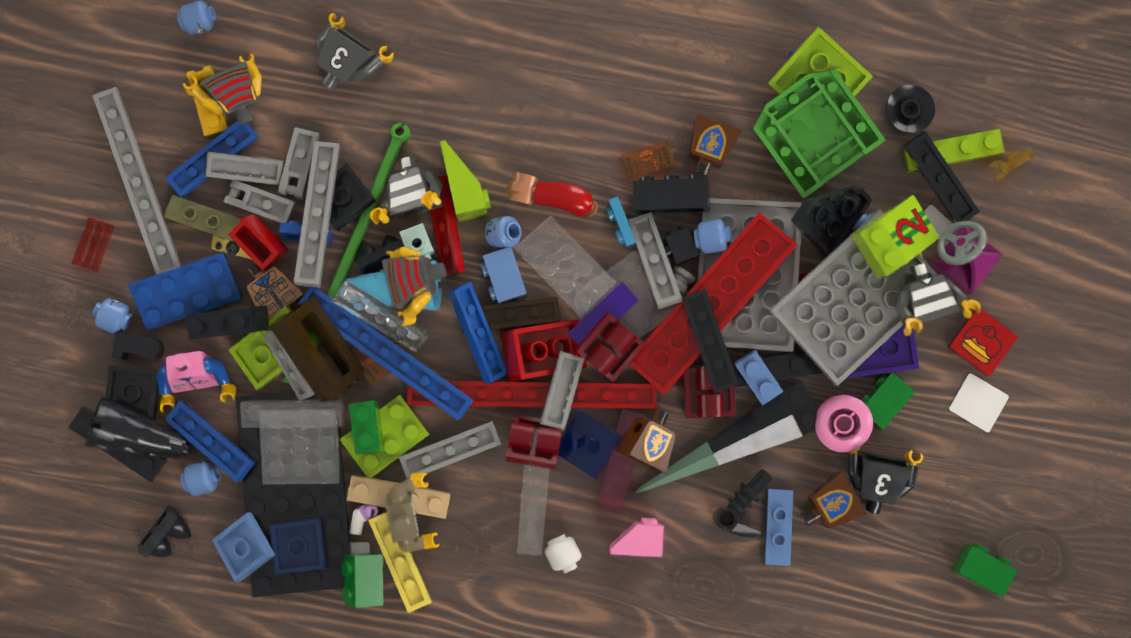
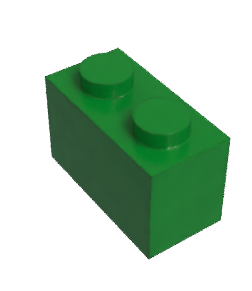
M893 372L886 375L882 373L874 381L873 385L875 388L871 393L868 394L866 392L859 399L869 408L873 417V426L877 430H884L915 393L912 388Z
M373 400L349 404L355 455L384 451L378 401Z
M977 543L974 546L965 544L952 571L984 589L1004 597L1017 572L1016 569L1010 567L1012 562L999 555L996 558L988 555L989 550Z
M362 553L344 555L342 573L345 576V587L342 590V598L345 606L353 608L382 606L383 554Z

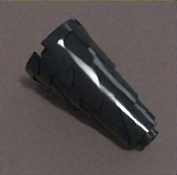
M101 397L84 445L89 448L116 453L122 451L139 456L150 455L161 458L180 459L181 456L186 457L190 442H186L187 439L184 436L158 424L154 419L135 413L131 408Z

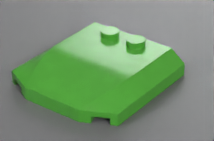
M835 69L807 74L765 105L753 128L803 199L859 158L886 141Z

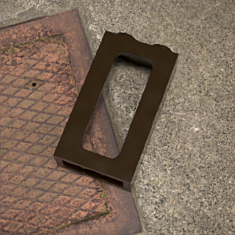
M315 296L299 303L270 327L321 403L329 399L336 401L345 394L344 389L355 385L359 381L358 376L365 371ZM303 318L343 374L340 379L336 378L301 327L300 321Z

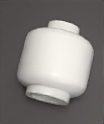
M562 534L547 542L548 546L544 552L553 570H563L565 574L578 567L576 562L581 559L582 555L573 537H566L565 534Z

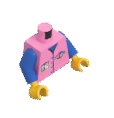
M202 351L166 357V365H163L157 373L159 394L162 395L160 397L161 412H164V405H171L172 409L175 407V397L170 394L172 392L178 393L220 385L222 386L220 400L226 402L227 394L231 395L232 399L235 400L237 388L229 383L230 379L222 361L214 359Z

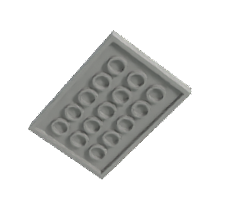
M710 198V212H703L702 222L721 219L725 227L730 226L732 241L728 242L727 248L759 212L798 244L795 250L723 329L721 334L726 348L794 351V339L769 310L798 284L802 232L793 224L791 219L802 203ZM700 248L698 281L724 251L705 254Z
M877 210L857 230L884 213L881 210ZM849 236L777 302L769 312L835 386H838L903 325L896 311V304L899 292L902 291V285L914 281L910 267L925 263L929 276L937 275V273L918 254L888 276L876 278L854 240Z

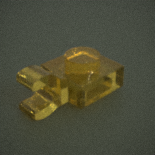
M1031 148L1023 153L1021 149H1018L1007 156L1009 161H994L987 166V169L989 170L993 167L999 169V175L993 178L994 181H998L1005 177L1008 172L1034 158L1035 155Z

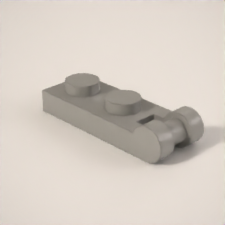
M294 128L278 193L280 195L287 196L290 194L294 195L296 199L304 200L310 175L314 141H319L320 137L318 132ZM291 178L299 179L297 186L290 185Z
M231 180L229 185L231 190L228 196L225 195L223 203L280 224H289L296 206L295 202L245 183ZM241 191L245 192L243 201L238 200Z

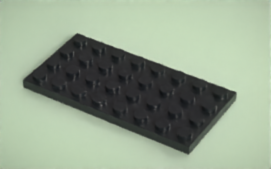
M294 391L236 397L240 449L255 461V464L243 478L245 514L252 512L271 548L269 524L321 518L327 566L326 569L275 575L273 558H271L250 574L252 597L345 587L342 563L344 555L351 554L342 445L340 441L338 400L332 401V399L321 403L314 394L299 401Z

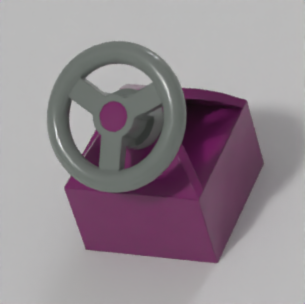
M961 221L949 226L941 234L937 243V252L928 264L937 274H943L944 277L949 278L966 295L974 293L1003 254L987 242L985 229L980 224L973 221Z

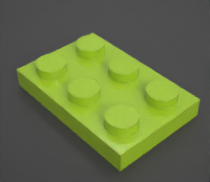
M285 306L268 319L269 328L291 311V307ZM300 322V325H301V327L303 328V330L306 332V334L308 335V337L310 338V340L312 341V343L314 344V346L317 347V344L315 343V341L312 339V337L310 336V334L308 333V331L305 329V327L303 326V324ZM271 329L268 331L252 332L229 349V352L256 390L262 389L283 373L262 336L271 331Z
M401 395L379 410L384 451L355 455L352 431L340 439L367 477L373 478L430 435Z

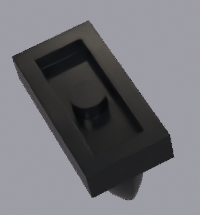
M387 234L383 239L382 248L378 250L370 243L362 241L358 253L359 259L356 262L363 274L380 272V270L384 269L382 260L390 259V256L386 255V251H395L405 247L401 239L399 240Z
M168 505L138 544V552L146 558L149 555L155 557L170 556L172 554L171 547L164 535L178 539L191 538L188 525L178 516L176 509Z

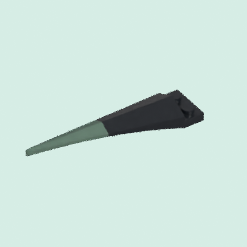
M803 381L783 389V392L775 398L750 411L667 468L666 473L661 472L636 489L635 493H640L786 443L814 431L817 409Z

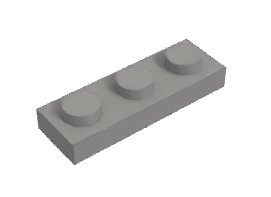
M269 331L262 335L299 401L313 396L315 393L273 332Z

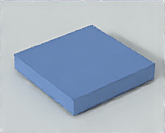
M252 512L244 514L212 539L235 583L244 580L275 556Z

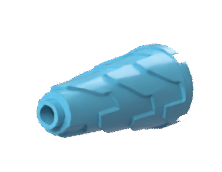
M435 260L431 261V265L437 264ZM384 269L380 270V272L348 278L346 283L342 284L343 297H347L348 301L392 307ZM441 278L435 280L437 293L431 296L430 301L422 310L435 311L439 309L442 288H438V282H441Z

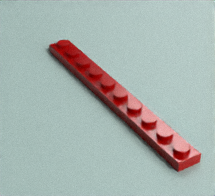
M448 381L474 401L471 406L544 408L551 382H492L485 384L484 381ZM577 383L571 408L657 409V389L652 384ZM408 385V406H437Z

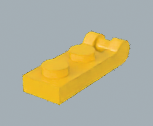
M211 65L203 67V70L195 72V70L187 72L190 86L194 85L192 77H195L199 83V81L215 75ZM194 98L202 130L206 138L220 135L229 128L226 116L215 114L202 106Z

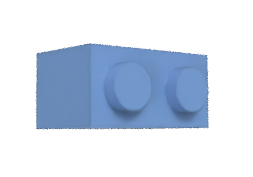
M511 247L483 255L485 262L480 263L484 277L490 276L492 285L488 286L492 301L497 299L498 303L501 304L527 296Z

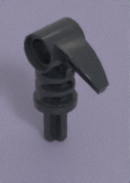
M761 469L747 485L742 482L739 485L741 491L739 493L734 492L736 497L733 500L729 498V504L726 507H719L714 512L713 521L715 525L735 535L759 537L761 531L743 525L741 518L746 514L744 509L752 507L750 504L752 501L758 503L761 500L757 495L772 480L771 475ZM729 511L732 515V521L728 525H722L719 520L721 513Z

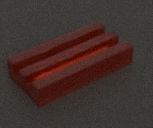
M88 217L71 264L98 272L115 226ZM94 225H97V229L95 231L93 240L90 243L86 259L84 262H81L88 241L90 239L91 233L93 231ZM105 228L104 233H103V236H102L101 241H100V244H99V246H98L96 255H95V257H94L93 263H92V265H90V264H91V261H92V259H93L95 250H96V248H97L98 242H99V240H100L102 231H103V229Z

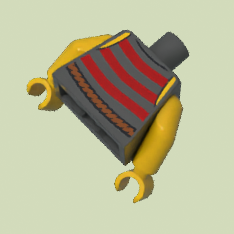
M249 54V61H244L242 56H239V64L200 82L201 87L195 77L191 78L194 83L193 86L188 87L183 83L188 95L193 96L202 106L215 114L227 116L234 112L240 125L254 119L248 105L255 103L260 95L262 76L256 64H254L253 54Z
M401 247L395 251H386V255L390 256V259L382 260L392 307L401 310L405 309L398 312L397 315L398 317H404V322L401 325L408 326L416 322V315L430 301L431 296L437 293L435 280L446 277V269L442 262L431 265L430 259L422 256L419 251Z

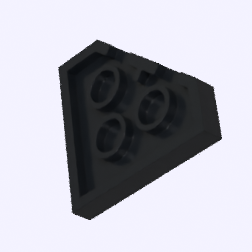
M853 185L804 200L791 221L826 258L849 237L855 224L873 200L862 187Z

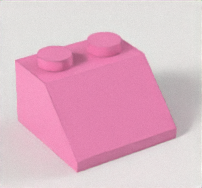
M641 517V522H634L609 545V552L615 555L662 557L664 526L658 523L656 518Z

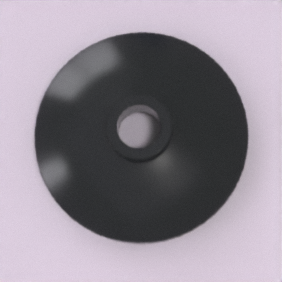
M901 86L893 91L887 100V118L901 132H920L927 128L934 118V100L929 92L920 86ZM906 107L912 110L911 115L905 113L904 109Z

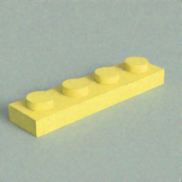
M387 512L368 520L407 612L410 613L432 603L411 552H402L398 542H392Z

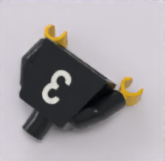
M860 448L849 452L850 454L847 456L848 474L853 488L859 491L860 498L868 500L865 508L868 512L879 514L883 503L895 505L899 498H903L915 487L918 473L916 465L923 460L921 453L916 455V460L914 461L911 457L913 450L905 453V460L863 451L859 455L857 452Z

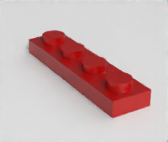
M441 175L438 178L443 183L440 194L443 207L430 210L439 263L442 262L444 264L446 277H451L464 273L465 267L448 176Z

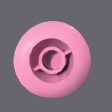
M837 395L827 399L821 404L815 416V430L818 438L827 448L836 452H850L860 448L866 443L872 433L873 417L865 403L853 396Z

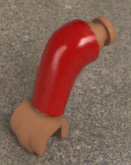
M515 172L512 181L508 182L506 190L508 191L507 199L526 205H531L534 202L537 205L554 207L570 212L578 217H591L598 210V204L593 200L592 195L577 185L562 182H538L537 177Z

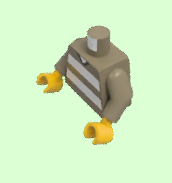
M412 473L410 479L393 486L390 493L386 494V509L392 542H398L402 552L439 547V544H434L433 537L438 535L437 533L423 534L420 537L412 495L414 488L428 487L429 483L423 482V478L427 473Z

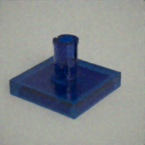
M579 410L561 439L558 456L594 479H597L623 436Z

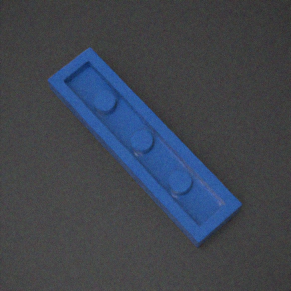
M237 121L168 175L166 180L178 195L184 198L209 178L205 177L208 152L238 155L260 137L248 122L240 125L239 121Z
M467 282L450 290L448 295L485 384L492 383L506 375L507 370L472 283Z
M179 400L165 418L167 423L234 481L241 482L255 464L254 460L185 401Z

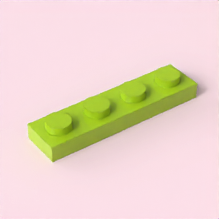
M1000 129L933 141L948 164L1005 153ZM903 147L902 151L907 172L919 170Z

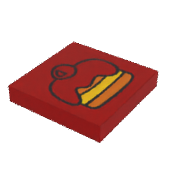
M980 309L979 314L974 310L971 318L967 319L948 345V348L988 377L996 369L1018 336L982 309Z

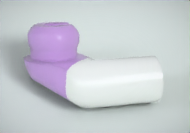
M363 504L356 508L352 514L349 533L362 535L364 522L378 515V507Z

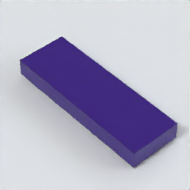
M621 282L568 334L579 345L607 311L619 320L639 299Z

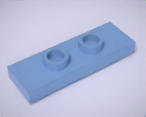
M767 489L765 565L790 566L793 490Z

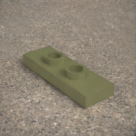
M173 194L164 218L234 243L235 241L228 234L242 220L241 218Z

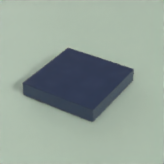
M321 518L269 524L272 550L275 553L273 557L275 575L327 568Z

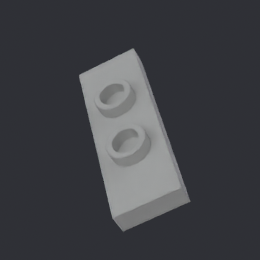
M208 152L205 177L280 185L283 160Z
M559 351L539 424L565 430L584 362L583 357Z

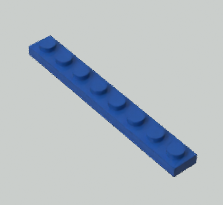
M316 287L308 289L299 303L315 296L345 340L455 419L461 420L473 403V399Z

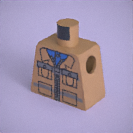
M255 263L248 269L255 280L247 286V290L255 306L267 305L268 319L285 306L294 307L305 295L277 267H272L268 271L266 269L261 270Z

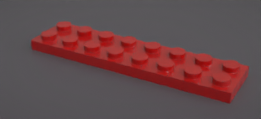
M759 212L685 296L706 289L720 331L722 332L795 250L798 244ZM683 299L646 339L643 348L629 363L663 395L667 394L701 355Z

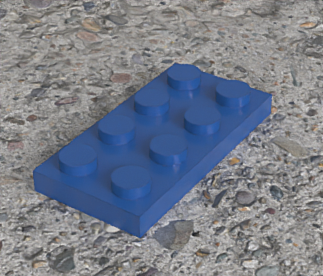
M225 251L132 282L128 285L147 331L184 319L186 315L201 313L242 299V294Z

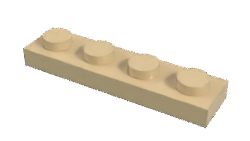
M352 474L347 501L386 508V494H389L391 488L399 483ZM414 488L412 495L417 514L446 519L451 493L428 488Z

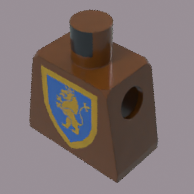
M698 114L694 122L688 156L697 161L694 173L708 177L711 166L721 169L742 130Z
M655 408L650 420L637 417L616 452L650 469L666 473L675 440V433L664 427L669 414Z
M836 472L807 497L813 507L801 513L808 526L821 520L826 528H832L867 515L843 472Z

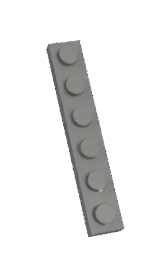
M314 141L294 277L295 285L321 286L340 153L339 143Z

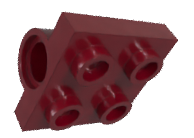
M607 311L579 343L575 351L614 382L643 348L645 343Z
M706 367L689 368L683 374L685 418L736 416L734 387L714 393Z
M515 414L509 434L506 461L555 470L563 430L539 424L541 418Z

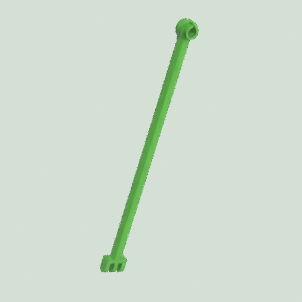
M396 123L390 130L392 139L370 190V193L377 201L360 214L327 292V295L336 302L342 291V284L347 279L370 224V213L377 207L402 144L410 139L411 132L406 124L404 126L402 123ZM403 127L404 134L401 136L396 135V130ZM312 330L310 336L317 344V349L320 341ZM285 376L283 382L289 384Z

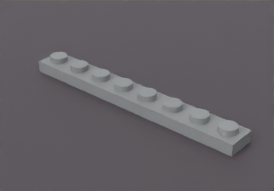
M113 87L92 95L155 273L159 274L182 266L119 89Z

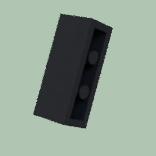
M701 174L689 175L687 179H679L677 175H667L662 180H655V177L652 176L640 177V180L633 181V210L637 214H647L650 212L652 214L710 212V182L708 178H704V175Z
M267 305L186 315L189 340L270 330Z

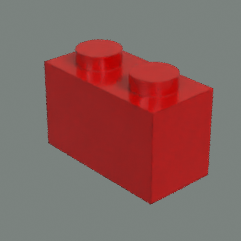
M256 214L244 217L228 234L261 270L273 267L289 251L283 242Z

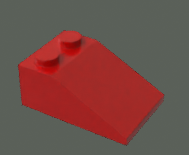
M575 319L501 332L500 336L508 381L553 374L559 351L582 357L575 351L578 344L568 334L579 323V320ZM584 358V362H583L582 368H587V364H586V359H585V358Z

